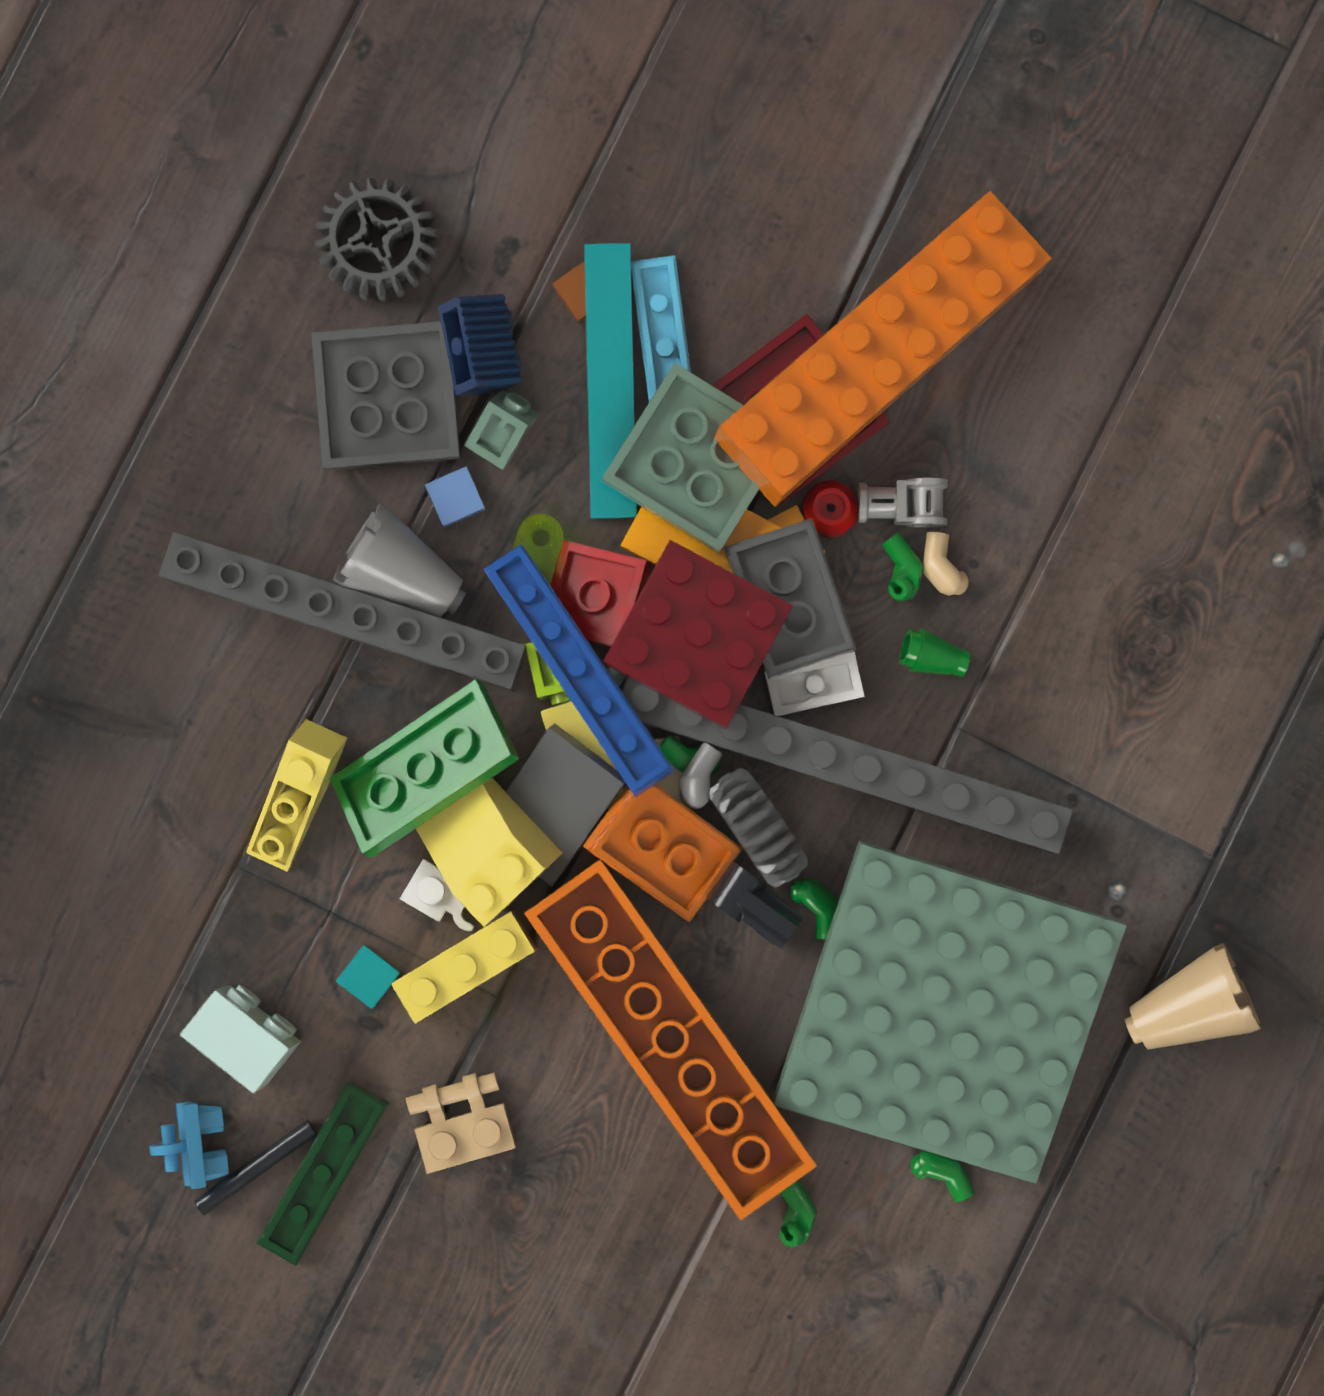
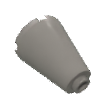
M381 503L377 505L376 512L370 514L346 553L348 561L345 566L339 565L333 577V582L340 586L439 618L445 612L452 616L466 594L465 591L460 589L463 579L391 509Z

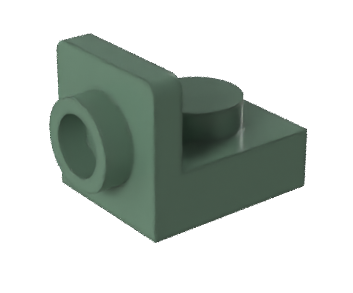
M500 391L488 402L464 446L503 470L508 466L526 432L537 420L539 413L531 409L530 402L521 395Z

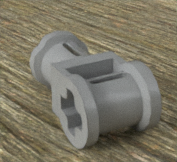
M943 478L897 480L894 487H868L866 482H859L857 496L859 505L858 523H866L868 518L894 519V525H907L908 527L915 528L948 526V519L943 517V489L948 487V480ZM926 494H928V512L926 511ZM872 502H890V503H872Z

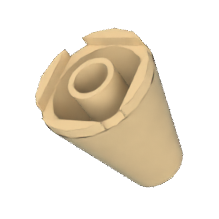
M1224 943L1208 950L1129 1007L1131 1016L1125 1018V1023L1135 1044L1143 1042L1147 1049H1155L1252 1033L1261 1029L1259 1018L1249 993L1235 968L1232 969L1236 965Z

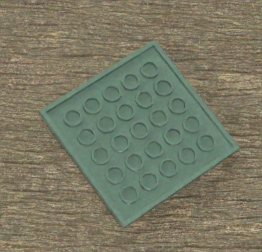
M859 840L772 1099L774 1105L1036 1184L1127 925L1121 920Z

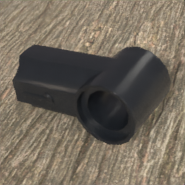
M733 861L706 899L739 923L741 920L773 945L782 948L796 931L804 916L766 890L765 887L767 885Z

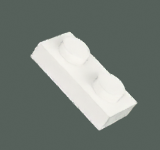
M855 652L843 654L768 679L766 672H764L775 716L787 715L865 697Z

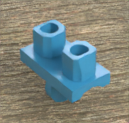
M191 1101L175 1103L179 1140L176 1141L175 1124L161 1125L162 1143L149 1146L150 1156L164 1155L165 1171L173 1172L179 1170L178 1153H181L184 1186H191V1189L205 1188L206 1181L225 1176L229 1173L227 1155L224 1149L202 1152L201 1135L223 1131L222 1109L218 1106H198L197 1103Z

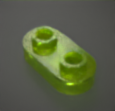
M541 513L527 517L518 529L513 549L520 544L524 546L549 585H551L564 540L559 522L552 516ZM539 530H544L550 535L549 542L544 546H537L532 540L534 533Z

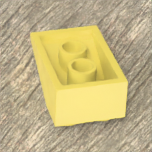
M490 778L416 828L451 892L483 927L499 915L563 854L493 778Z

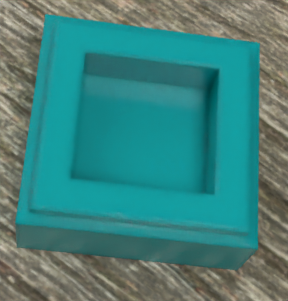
M364 944L335 982L369 1008L373 1009L401 971Z

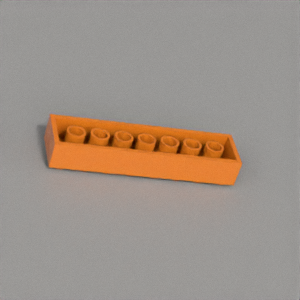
M989 191L727 419L714 436L718 441L717 444L734 462L739 464L738 467L752 482L754 481L758 485L763 495L776 507L1038 276L1052 258L997 197Z
M601 859L524 913L740 1221L817 1167L809 1151L777 1106L774 1105L768 1093Z

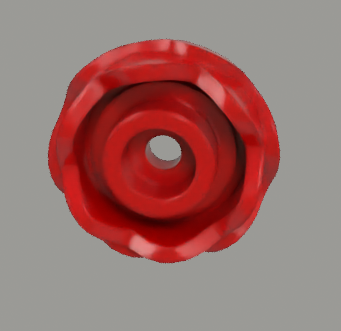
M827 480L819 482L805 494L802 502L804 520L812 518L817 533L828 538L841 536L852 528L858 519V499L849 486L839 481ZM827 505H834L835 511L828 512Z

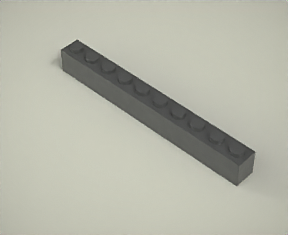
M627 677L622 693L644 725L697 742H705L716 748L1051 854L1060 853L1072 815V809L743 705H739L727 729H724Z

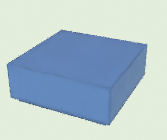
M467 466L425 484L444 528L486 510Z

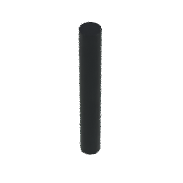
M308 1119L194 1200L198 1210L205 1216L315 1137L318 1133Z

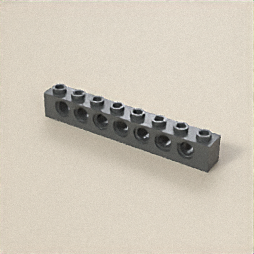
M175 532L172 534L159 573L160 577L168 581L512 692L515 690L527 653L526 646Z

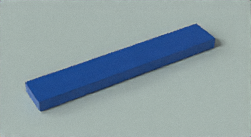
M520 544L483 569L634 796H639L673 773L674 769L524 546Z

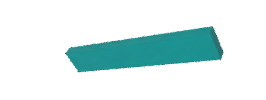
M630 243L584 244L590 519H631L637 515L636 503L601 482L605 472L635 426Z

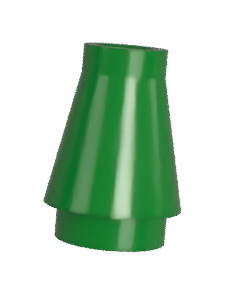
M921 628L919 631L909 629L903 639L899 653V664L908 666L909 672L947 674L963 677L970 662V651L960 649L924 628Z

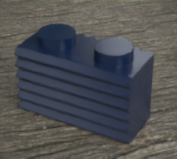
M503 294L456 297L438 306L456 396L497 393L521 383V359L516 353L517 350L513 348L515 341L512 339L513 332L511 331L512 315L507 308L508 306L504 303L506 297Z

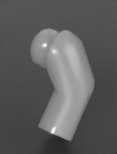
M703 742L679 778L681 801L690 809H699L708 802L710 773L722 757L718 750Z

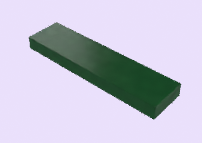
M350 1080L347 1082L256 1244L297 1266L389 1102Z

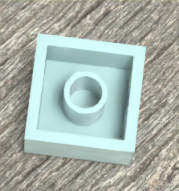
M240 984L237 988L228 985L212 993L181 1032L180 1036L254 1094L270 1082L301 1041L293 1035L297 1029L288 1020L277 1013L270 1017L257 1007L261 1000L254 993Z

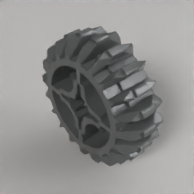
M368 177L366 181L367 190L361 191L356 181H351L349 187L353 194L352 196L346 198L342 192L336 191L334 197L340 206L336 209L331 205H324L322 210L331 219V222L318 221L316 229L328 236L315 240V246L317 250L329 251L319 258V262L323 268L334 266L328 275L333 283L345 278L342 287L345 293L351 294L360 284L359 295L362 300H368L371 296L372 288H376L379 300L386 301L388 297L387 288L393 286L397 296L402 297L405 295L401 285L403 281L407 279L411 286L415 288L420 285L419 279L414 274L416 269L422 273H430L432 268L427 261L422 259V256L436 257L438 250L435 246L425 242L438 239L439 233L436 228L426 227L435 220L432 211L420 212L425 205L424 198L419 195L409 200L411 195L410 186L404 184L394 194L395 186L393 179L386 178L381 190L378 189L375 178ZM371 207H390L398 210L407 218L398 221L397 218L387 221L380 220L373 214ZM358 213L361 221L359 231L354 236L348 238V244L341 246V238L345 226ZM369 221L372 222L375 230L380 231L383 236L382 241L384 245L382 247L386 254L385 257H382L378 247L375 248L371 242L372 237L370 234L372 232L368 225ZM414 232L412 247L408 255L396 266L393 258L395 247L400 242L406 240L405 235ZM354 257L357 260L374 258L380 263L384 272L368 273L360 271L351 266L347 260Z
M739 768L731 774L727 773L718 779V782L709 789V798L766 882L777 888L783 883H789L799 876L798 873L807 867V857L752 775L747 770Z

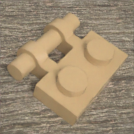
M495 1072L479 1077L476 1073L462 1077V1082L438 1088L436 1084L422 1088L423 1093L406 1098L410 1115L428 1111L432 1122L414 1129L427 1174L516 1148L505 1103L502 1102L488 1107L485 1104L483 1094L500 1090ZM468 1099L471 1112L450 1118L446 1117L443 1106Z

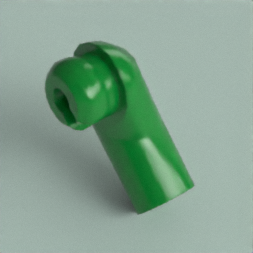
M898 532L881 546L895 563L892 578L888 585V592L894 600L908 601L919 591L923 563L902 534Z
M671 734L659 745L668 762L681 773L684 772L701 747L687 748ZM722 757L720 758V760L718 761L710 775L714 774L719 770L722 764Z
M806 878L805 880L795 881L790 889L793 902L795 904H804L816 914V939H826L838 905L836 896L819 880Z
M924 1150L911 1159L910 1167L912 1173L922 1180L929 1177L945 1181L955 1203L961 1202L975 1194L960 1161Z
M799 1179L781 1192L789 1207L782 1227L779 1230V1237L782 1243L788 1247H797L808 1240L817 1216V1209Z

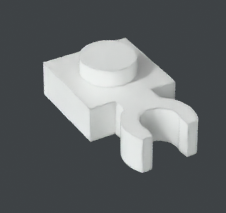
M423 859L401 895L400 900L438 922H441L447 911L453 915L454 922L459 928L465 931H472L475 925L466 921L463 917L465 906L451 892L438 867Z

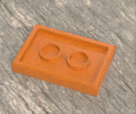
M657 784L637 797L634 796L627 785L583 845L589 852L689 923L743 849Z

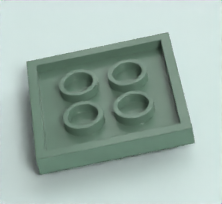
M674 363L605 472L601 482L719 554L759 490L758 485L745 475L738 467L739 464L726 454L714 438L719 427L744 405Z

